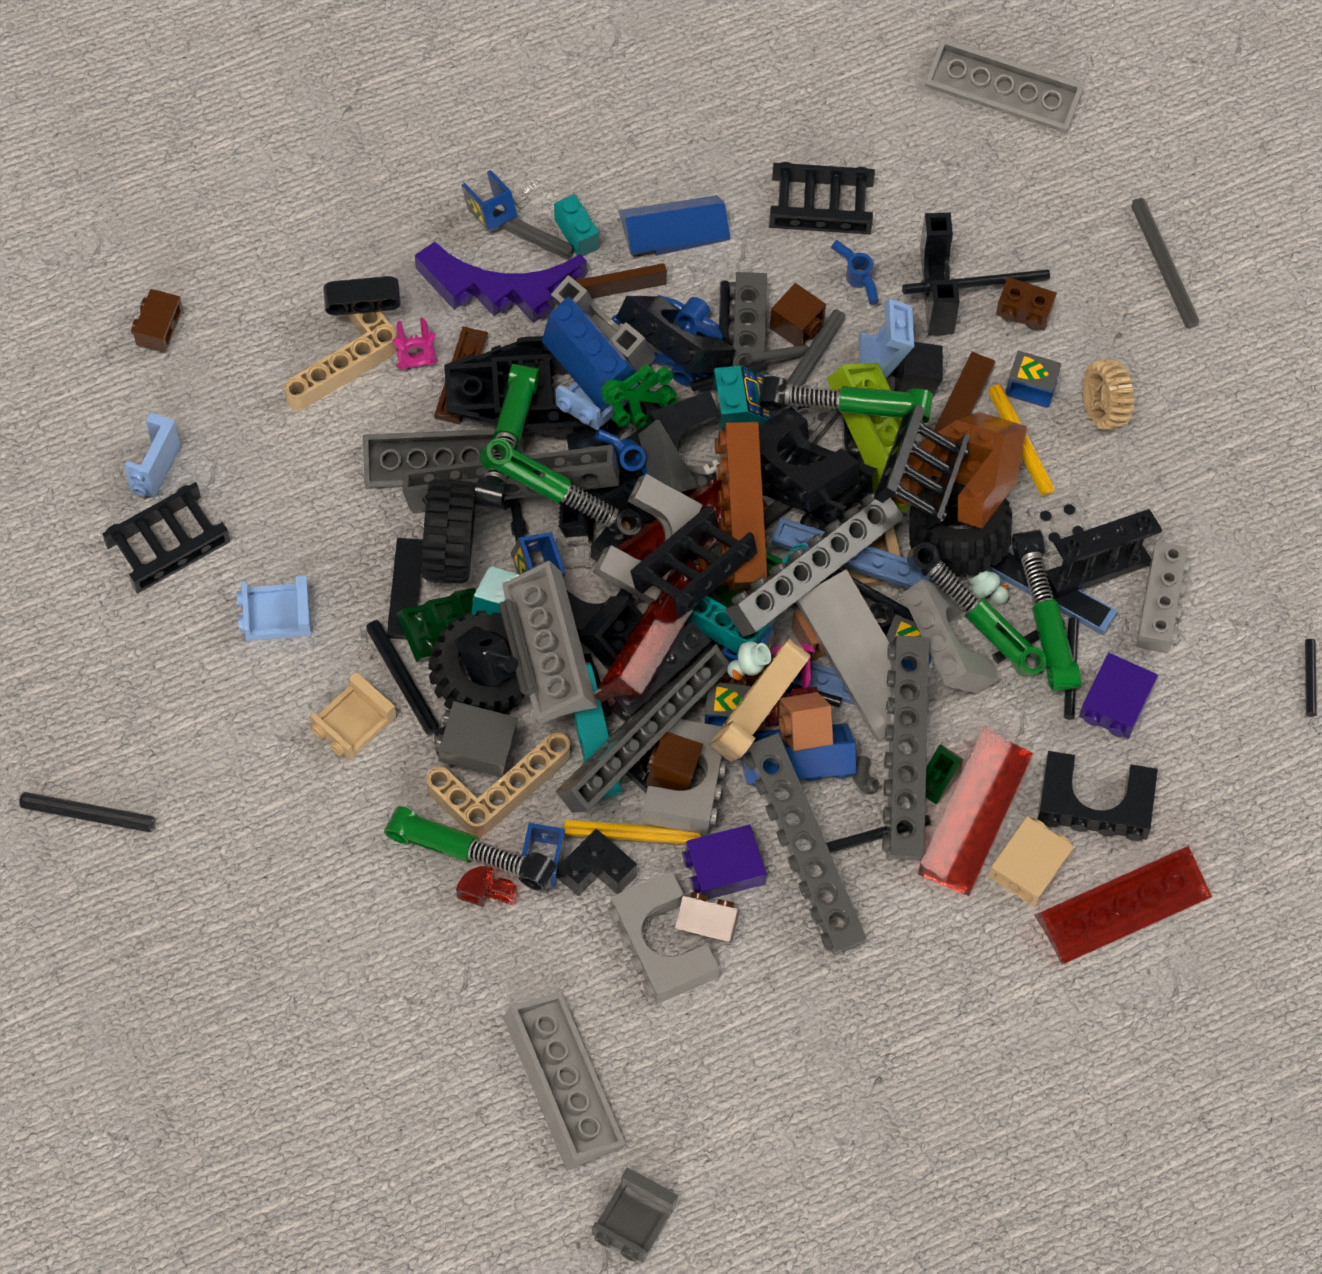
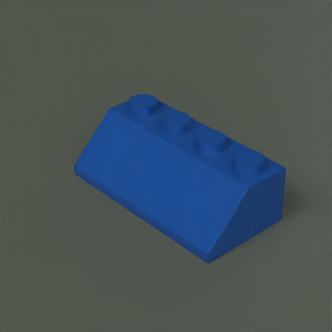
M569 296L549 314L542 342L592 402L603 412L609 405L602 399V386L610 379L624 381L636 373V369L583 307Z
M848 723L832 725L833 745L793 751L782 740L798 779L806 778L807 780L815 781L826 776L846 778L849 774H856L855 742ZM780 729L755 731L752 735L755 737L754 742L777 733L780 735ZM743 755L741 758L746 784L751 783L755 785V780L758 778L754 769H748ZM768 762L763 765L764 771L768 774H775L778 771L774 763Z

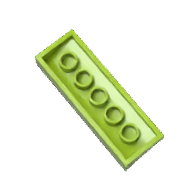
M878 362L842 365L826 378L831 390L834 388L835 391L837 389L841 390L842 386L891 390ZM842 413L864 463L878 469L879 484L902 418ZM894 501L901 513L910 511L911 504L905 505Z

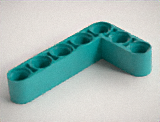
M804 544L795 545L793 548H791V550L789 551V553L786 555V557L784 558V560H783L782 562H783L784 564H785L786 562H788V561H789L788 555H789L790 553H792L793 551H795L796 549H798V548H800V547H801L802 549H805V548L807 547V545H804ZM708 596L699 602L693 610L685 614V621L687 625L692 621L707 637L738 654L742 643L752 641L760 644L768 629L774 625L781 613L757 632L744 636L749 638V640L742 638V635L725 611L727 607ZM756 600V604L760 608L759 602Z
M589 662L585 663L597 708L572 713L584 762L609 738L593 669ZM618 780L601 799L621 795L620 781Z

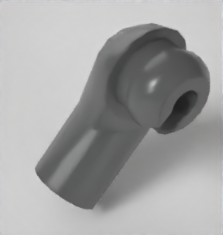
M858 756L856 760V774H853V781L863 793L874 794L879 789L880 783L878 779L874 780V777L868 774L870 759L865 756Z

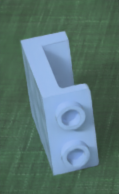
M888 299L884 304L885 325L875 336L863 332L858 336L859 364L878 362L885 378L891 374L914 348L912 306L892 299Z
M576 381L568 388L562 385L556 388V406L562 411L578 418L582 423L598 430L613 417L612 405H609L601 412ZM636 383L635 385H633V386H632L631 388H629V389H633L634 387H636V386L638 385V383ZM626 399L622 400V404L624 407L628 403V400Z
M150 412L146 423L151 446L141 465L126 461L124 468L130 490L140 497L149 496L155 499L180 448V441L175 420Z
M306 575L295 576L296 584L248 587L247 581L241 582L242 591H237L238 607H243V615H238L239 631H244L246 641L311 636L309 590Z

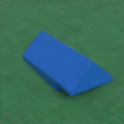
M717 195L618 210L631 255L655 251L657 256L730 240L725 202Z

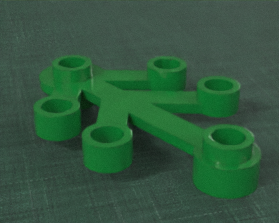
M644 365L638 372L624 381L608 380L601 388V395L606 404L612 405V420L619 427H624L630 421L637 429H641L646 425L648 417L641 411L640 401L657 403L660 407L678 402L677 393L667 385L672 380L673 373L666 367H662L655 372L649 365ZM639 381H642V383H640L639 385H637V386L634 387L633 389H629V388H631L633 385H635L636 383H638ZM658 383L663 385L657 391H647ZM623 399L628 400L631 416L623 409Z

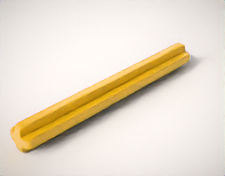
M1001 384L991 386L989 388V395L1000 417L1022 424ZM1026 433L1021 457L1041 496L1051 495L1055 487Z
M565 820L563 824L565 836L588 837L596 828L608 839L686 844L687 840L701 837L699 833L659 826Z

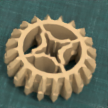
M1100 359L1088 365V370L1084 371L1085 378L1082 379L1083 388L1081 389L1083 392L1082 400L1085 404L1084 410L1088 412V419H1092V424L1097 425L1099 429L1105 430L1118 429L1128 424L1129 419L1132 418V411L1135 410L1133 401L1136 400L1133 394L1135 390L1132 387L1133 379L1129 378V370L1125 369L1123 363L1113 359Z

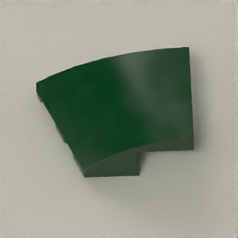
M475 588L455 591L450 596L428 600L423 605L404 608L396 613L416 662L431 658V651L443 629L447 628L451 621L454 619L459 620L463 614L472 612L473 597L476 593Z

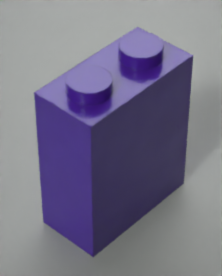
M1108 652L1082 705L1079 717L1083 718L1090 725L1101 726L1109 730L1114 736L1129 739L1155 686L1158 674Z
M750 824L686 841V848L682 852V858L685 867L691 868L693 876L690 877V884L694 893L698 892V894L706 895L707 900L765 885L766 871Z

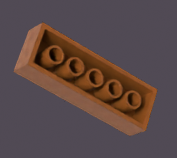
M758 422L725 423L722 431L718 433V438H715V454L720 455V464L716 465V478L721 480V490H718L717 500L718 506L723 508V517H719V529L737 540L743 538L748 532L753 533L758 553L722 584L727 586L728 594L740 593L744 590L747 593L752 589L750 586L752 582L762 576L767 578ZM721 543L720 553L723 555L730 548Z

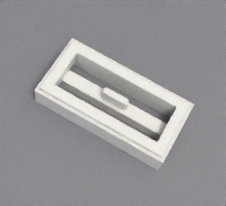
M706 453L704 455L705 458H697L695 460L696 463H688L686 466L694 473L710 475L716 471V465L720 464V455Z

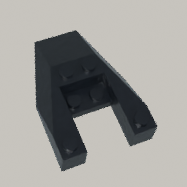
M543 336L521 337L517 339V342L503 347L498 345L492 347L489 352L478 356L473 354L444 365L448 414L497 425L508 388L512 364L540 369L537 391L532 396L523 431L566 438V434L591 428V426L582 423L578 418L562 411L556 404H553L551 374L568 372L542 342ZM608 421L605 423V428H606V431H607V432H608Z

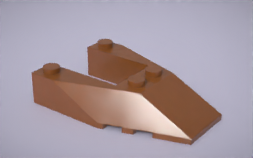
M977 412L958 419L938 431V433L954 443L965 433L970 436L966 446L969 448L968 453L961 461L954 481L966 485L958 495V521L983 529L1018 480L1027 426ZM929 439L918 444L921 448L946 462L949 455L947 450ZM909 455L907 460L910 463L909 466L929 478L932 475L941 478L942 472L914 455ZM905 475L901 477L902 487L918 495L923 486ZM891 496L893 501L905 505H910L908 502L902 500L897 496Z

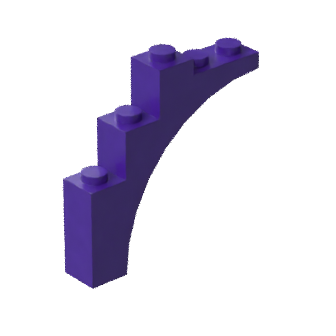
M435 241L415 255L416 270L454 310L461 305L468 304L473 296H475L493 316L507 311L515 303L533 323L540 318H546L552 312L553 297L551 294L568 275L574 280L584 279L587 274V260L581 254L563 264L529 273H500L483 270L452 256Z

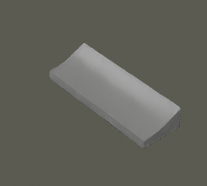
M944 38L940 41L925 81V87L1064 133L1068 132L1084 91V84Z
M547 561L502 583L505 598L515 603L537 691L530 695L536 720L543 724L566 714L597 708L562 572L550 561Z
M846 569L811 589L798 599L796 604L876 741H880L885 738L886 725H890V714H886L887 697H891V687H887L886 682L887 672L892 667V660L887 658L889 641ZM907 687L900 688V693L905 699L913 698L911 689ZM901 714L899 717L900 722L904 726L912 722L911 717L906 714Z
M562 992L510 1006L503 1019L566 1171L593 1159L622 1150L626 1145Z

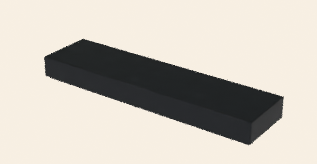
M397 538L387 628V635L391 639H406L396 613L404 608L418 606L423 539Z

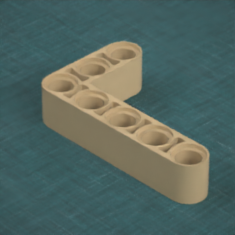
M381 312L347 315L362 336L286 381V401L291 409L302 410L396 353L397 347L393 343V339L396 337L395 329ZM369 321L375 322V323H372V324H367V322H369ZM360 353H368L367 355H359ZM338 366H346L342 369L337 368ZM317 379H324V380L321 381V382H316V381H315V380H317ZM295 392H302L299 395H293Z
M788 638L712 739L709 746L730 762L741 758L755 740V737L752 735L811 655Z
M552 733L479 798H476L449 770L440 766L432 768L427 773L428 793L465 831L478 837L484 836L568 762L570 758V740L563 733ZM555 746L564 748L561 752H554L551 749ZM534 764H542L544 768L535 770L532 766ZM438 780L446 782L445 785L440 787L433 785V783ZM516 781L524 783L519 788L513 787L511 784ZM458 798L465 801L461 805H454L452 803L453 800ZM495 799H501L504 801V803L499 806L491 804V802ZM474 817L484 819L483 822L478 824L471 822Z

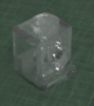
M588 536L556 538V545L565 570L591 569ZM573 552L576 554L575 558H567L569 553Z

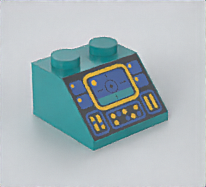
M743 366L714 368L713 386L716 405L720 414L718 416L720 430L723 429L725 423L758 422V426L772 418L771 410L764 409L758 405L762 378L766 376Z

